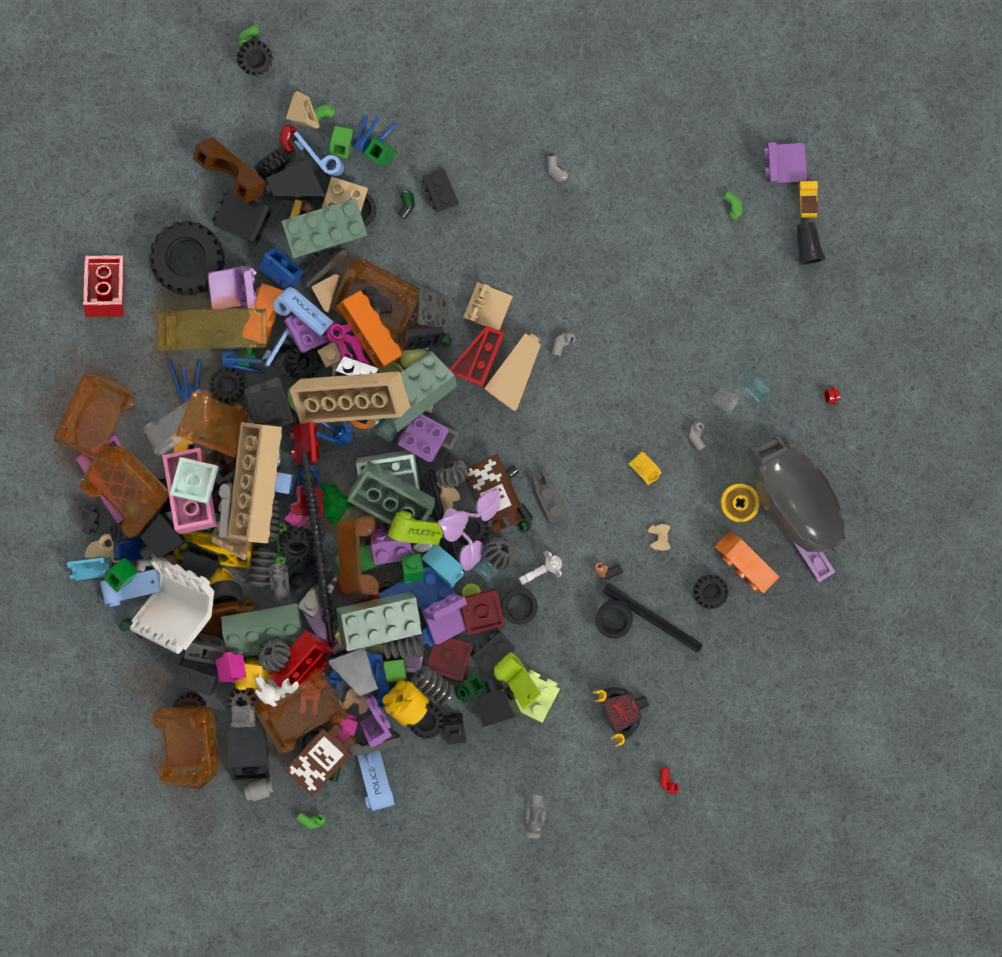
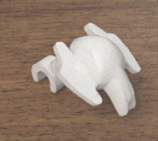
M546 551L544 552L546 558L545 565L518 579L523 585L547 571L553 572L559 578L562 575L559 570L562 567V560L558 556H551V552Z
M261 675L255 679L260 691H255L256 695L265 704H270L273 707L277 705L275 701L280 700V697L285 698V693H294L299 687L298 682L291 686L288 678L282 683V687H278L270 678L267 679L269 683L267 684Z

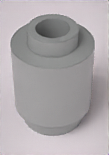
M266 778L249 782L248 785L244 786V792L248 801H257L271 797V792H274L271 781H267Z

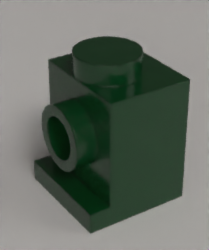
M477 673L454 686L456 697L462 700L463 703L487 689ZM470 681L474 683L478 690L475 691Z

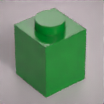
M373 138L364 154L376 164L388 166L397 150L385 140Z
M420 554L401 557L400 567L404 584L423 581V566Z
M124 558L110 568L104 580L118 592L131 583L139 571Z

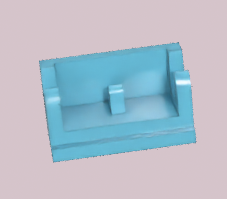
M433 545L421 558L426 566H430L452 588L464 574L462 571L464 567L439 545Z
M111 557L67 562L68 568L72 569L70 578L75 579V581L105 577L110 568H112Z

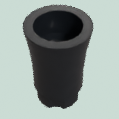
M815 222L797 225L799 264L807 265L824 261L826 258L820 244Z

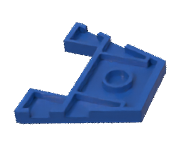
M430 566L423 568V581L406 584L401 581L378 593L376 596L384 598L411 592L416 597L418 609L422 612V610L430 607V605L445 599L451 594H456V592ZM426 625L421 630V633L424 634L425 644L432 647L434 643Z
M365 650L378 688L377 705L379 708L384 709L382 699L391 689L386 679L383 652ZM332 669L321 690L320 700L336 702L338 684L348 685L334 669Z

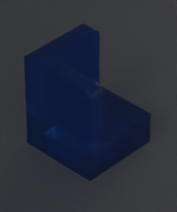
M125 539L113 541L114 561H122L124 558L128 561L143 559L139 553V550L143 547V540Z

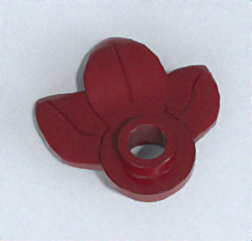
M315 485L314 491L316 493L314 495L317 496L315 501L318 502L316 507L319 508L317 511L319 515L317 517L320 518L324 513V506L322 504L324 496L321 488ZM304 486L296 487L298 502L292 503L289 506L290 511L298 517H305L310 513L307 511L309 506L306 505L308 500H305L307 495L304 494L306 492Z

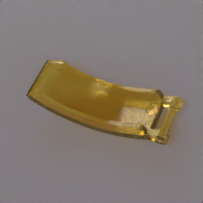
M204 309L155 313V319H157V345H155V351L266 348V309ZM165 319H166V345H165Z

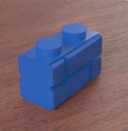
M277 247L272 248L264 255L258 267L266 277L272 279L283 290L289 287L294 288L304 273L301 267Z

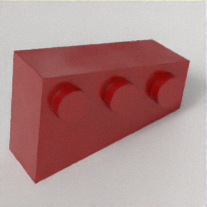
M486 326L449 370L456 377L483 387L505 333Z
M305 630L290 647L289 652L291 656L288 657L289 662H286L285 668L281 667L279 672L268 671L278 687H282V683L287 678L291 686L295 682H298L300 686L309 680L308 676L317 670L322 671L325 669L324 665L327 662L323 656L331 654L335 650L329 643Z

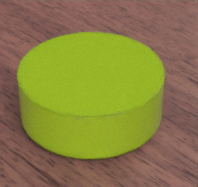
M467 584L462 590V596L480 593L481 589L476 584Z

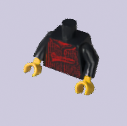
M618 687L593 691V694H599V699L595 700V702L603 703L616 734L611 737V740L615 738L618 740V744L615 747L622 745L640 725L642 716L639 710L649 706L646 696L634 699L631 692Z

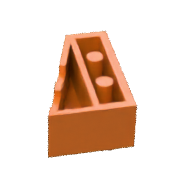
M263 283L261 287H257L255 308L249 310V319L242 330V337L244 339L264 346L268 345L278 315L273 308V302L284 290Z
M731 531L714 547L724 556L722 559L730 567L733 565L736 568L735 572L742 579L746 577L750 581L748 585L755 592L759 590L764 594L779 578L741 538Z

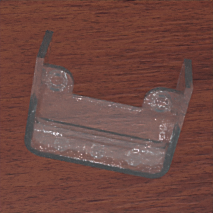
M198 389L191 394L193 397L156 423L151 421L144 426L145 430L142 433L157 458L163 459L162 455H165V453L218 417H226V414L209 390Z

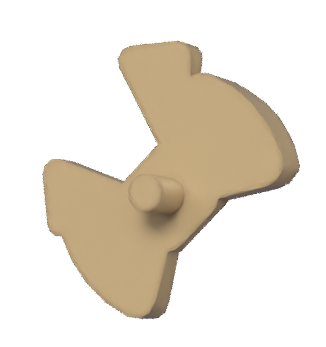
M660 524L656 527L652 525L648 529V532L658 534V541L650 544L653 549L664 551L671 548L668 543L667 534L671 528L669 525Z
M350 688L346 694V701L343 702L345 709L347 710L355 702L359 705V714L365 713L369 708L365 697L359 696Z

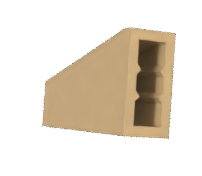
M532 333L530 335L524 334L484 388V390L514 412L518 409L541 346L538 343L540 339Z

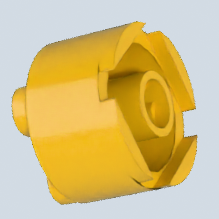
M746 484L729 486L723 491L719 500L723 515L734 522H746L752 519L757 514L760 504L755 489ZM737 498L744 500L742 508L740 506L736 507Z
M247 658L244 661L246 677L233 682L236 689L246 690L247 688H254V691H260L255 681L259 675L269 684L267 679L272 678L268 670L259 664L260 659Z
M400 680L383 697L382 702L384 703L385 711L399 724L406 726V724L414 725L424 717L427 712L425 708L426 703L429 704V699L411 682Z

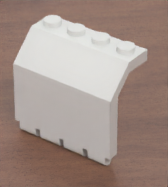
M154 556L150 563L158 572L162 591L153 593L131 620L133 624L130 626V630L179 654L183 649L186 650L211 618L214 590L209 586L210 582L205 577L201 576L199 578L190 570L186 572L181 566L177 564L172 565L167 559H159Z

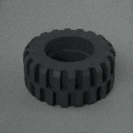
M174 222L172 226H166L163 228L164 231L156 235V240L150 247L152 249L149 254V260H151L150 267L154 272L155 278L165 288L179 295L193 296L200 292H206V289L209 288L208 273L224 269L225 255L221 242L210 229L197 222ZM194 241L202 247L205 253V263L197 274L181 276L172 269L169 261L170 252L179 242Z

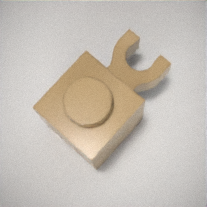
M333 342L317 351L326 368H333L332 373L335 376V370L340 364L341 353L336 343Z

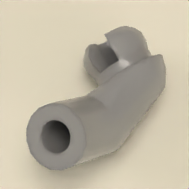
M547 157L548 174L558 182L566 181L568 174L557 167V157Z
M566 332L557 336L552 354L561 356L563 347L575 342V335L571 332Z
M701 422L693 423L689 432V439L697 451L705 447L700 438L702 430H704V425Z
M152 557L138 559L135 568L142 572L146 570V566L154 568L150 563Z

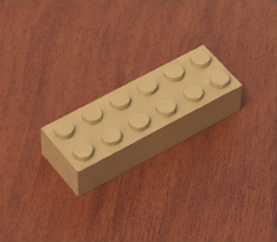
M400 372L306 378L298 380L290 388L300 424L398 418L410 408Z
M241 422L227 538L268 543L282 427Z

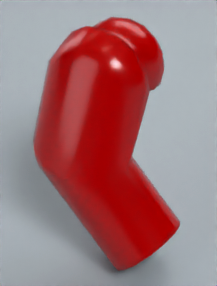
M285 125L279 137V141L286 154L294 151L290 142L291 136L296 132L293 125Z
M661 767L660 786L667 793L676 794L679 791V786L669 778L670 768Z

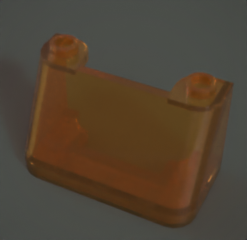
M356 258L347 268L330 307L341 314L337 306L343 300L360 290L362 292L366 287H375L380 295L388 298L392 307L391 313H381L380 321L389 330L392 340L399 341L398 334L404 332L410 321V316L418 305L419 288L364 259ZM372 293L367 294L369 300L374 298Z
M86 373L81 378L56 431L54 442L104 463L111 455L110 446L107 445L122 411L133 406L136 393L98 373Z
M193 391L176 435L237 458L241 422L248 423V413L244 412V407L234 404V407L212 399V394L201 391V394Z
M114 446L96 453L79 484V487L87 496L98 497L102 495L125 518L121 524V529L129 538L136 536L144 528L169 496L167 488L129 450L122 446Z
M375 516L343 518L337 524L340 587L343 593L347 595L379 594V583L375 577L369 574L362 575L359 539V536H368L373 532Z
M324 669L322 671L317 670L308 676L309 680L300 685L294 693H285V698L280 697V700L275 701L277 704L275 707L265 704L262 700L257 703V717L280 754L293 750L297 738L328 721L340 724L348 717L347 711Z
M208 706L162 708L153 712L152 722L156 728H163L166 760L158 768L160 783L198 790L202 789L216 777L219 769L212 708Z

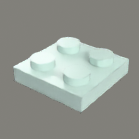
M180 457L170 495L209 504L218 466Z

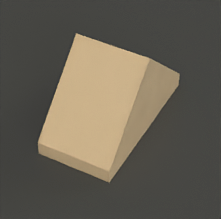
M296 91L286 119L298 125L318 129L320 125L310 98Z
M337 274L312 286L326 313L330 312L340 276Z

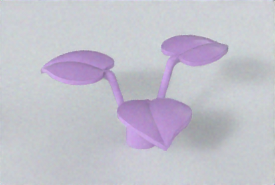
M498 488L487 491L478 499L476 504V511L478 513L458 512L453 508H449L445 511L443 519L438 521L446 540L452 542L462 535L468 541V545H465L460 552V564L464 567L465 571L472 569L480 561L484 552L482 542L476 540L472 543V540L463 531L468 522V516L481 517L483 521L491 519L498 511L500 505V491Z

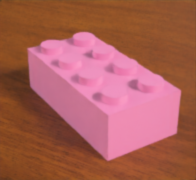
M201 448L162 455L175 531L183 534L217 527L212 493L209 504L170 495L180 457L206 463L205 452Z

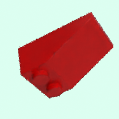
M123 255L85 256L83 296L85 317L124 316Z
M314 422L293 425V430H290L291 442L294 441L295 449H292V461L296 460V464H302L301 452L304 451L309 452L310 463H320L319 441L316 435L318 428Z

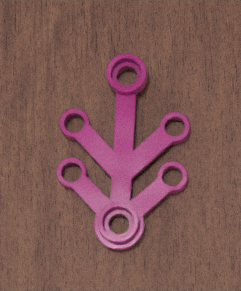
M331 324L326 330L327 338L331 342L336 343L341 353L340 362L344 356L353 359L352 354L346 348L344 343L346 342L350 344L357 361L370 365L361 351L364 348L357 337L346 334L352 331L348 324L344 326Z

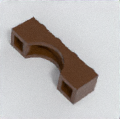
M212 137L196 144L193 160L205 170H218L228 174L235 182L232 193L245 204L262 196L266 181Z

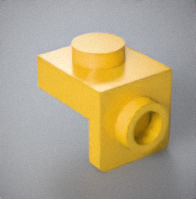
M643 451L629 463L630 467L647 485L655 482L662 473Z

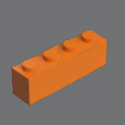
M361 290L346 298L337 306L375 367L379 368V371L402 356L399 345L394 343L390 337L389 330L383 326L379 314L372 309L368 297L363 295Z

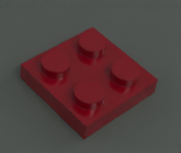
M497 589L464 596L467 604L461 608L468 635L506 626Z
M449 638L440 644L434 643L427 666L431 670L436 671L437 674L462 681L474 644L455 638Z

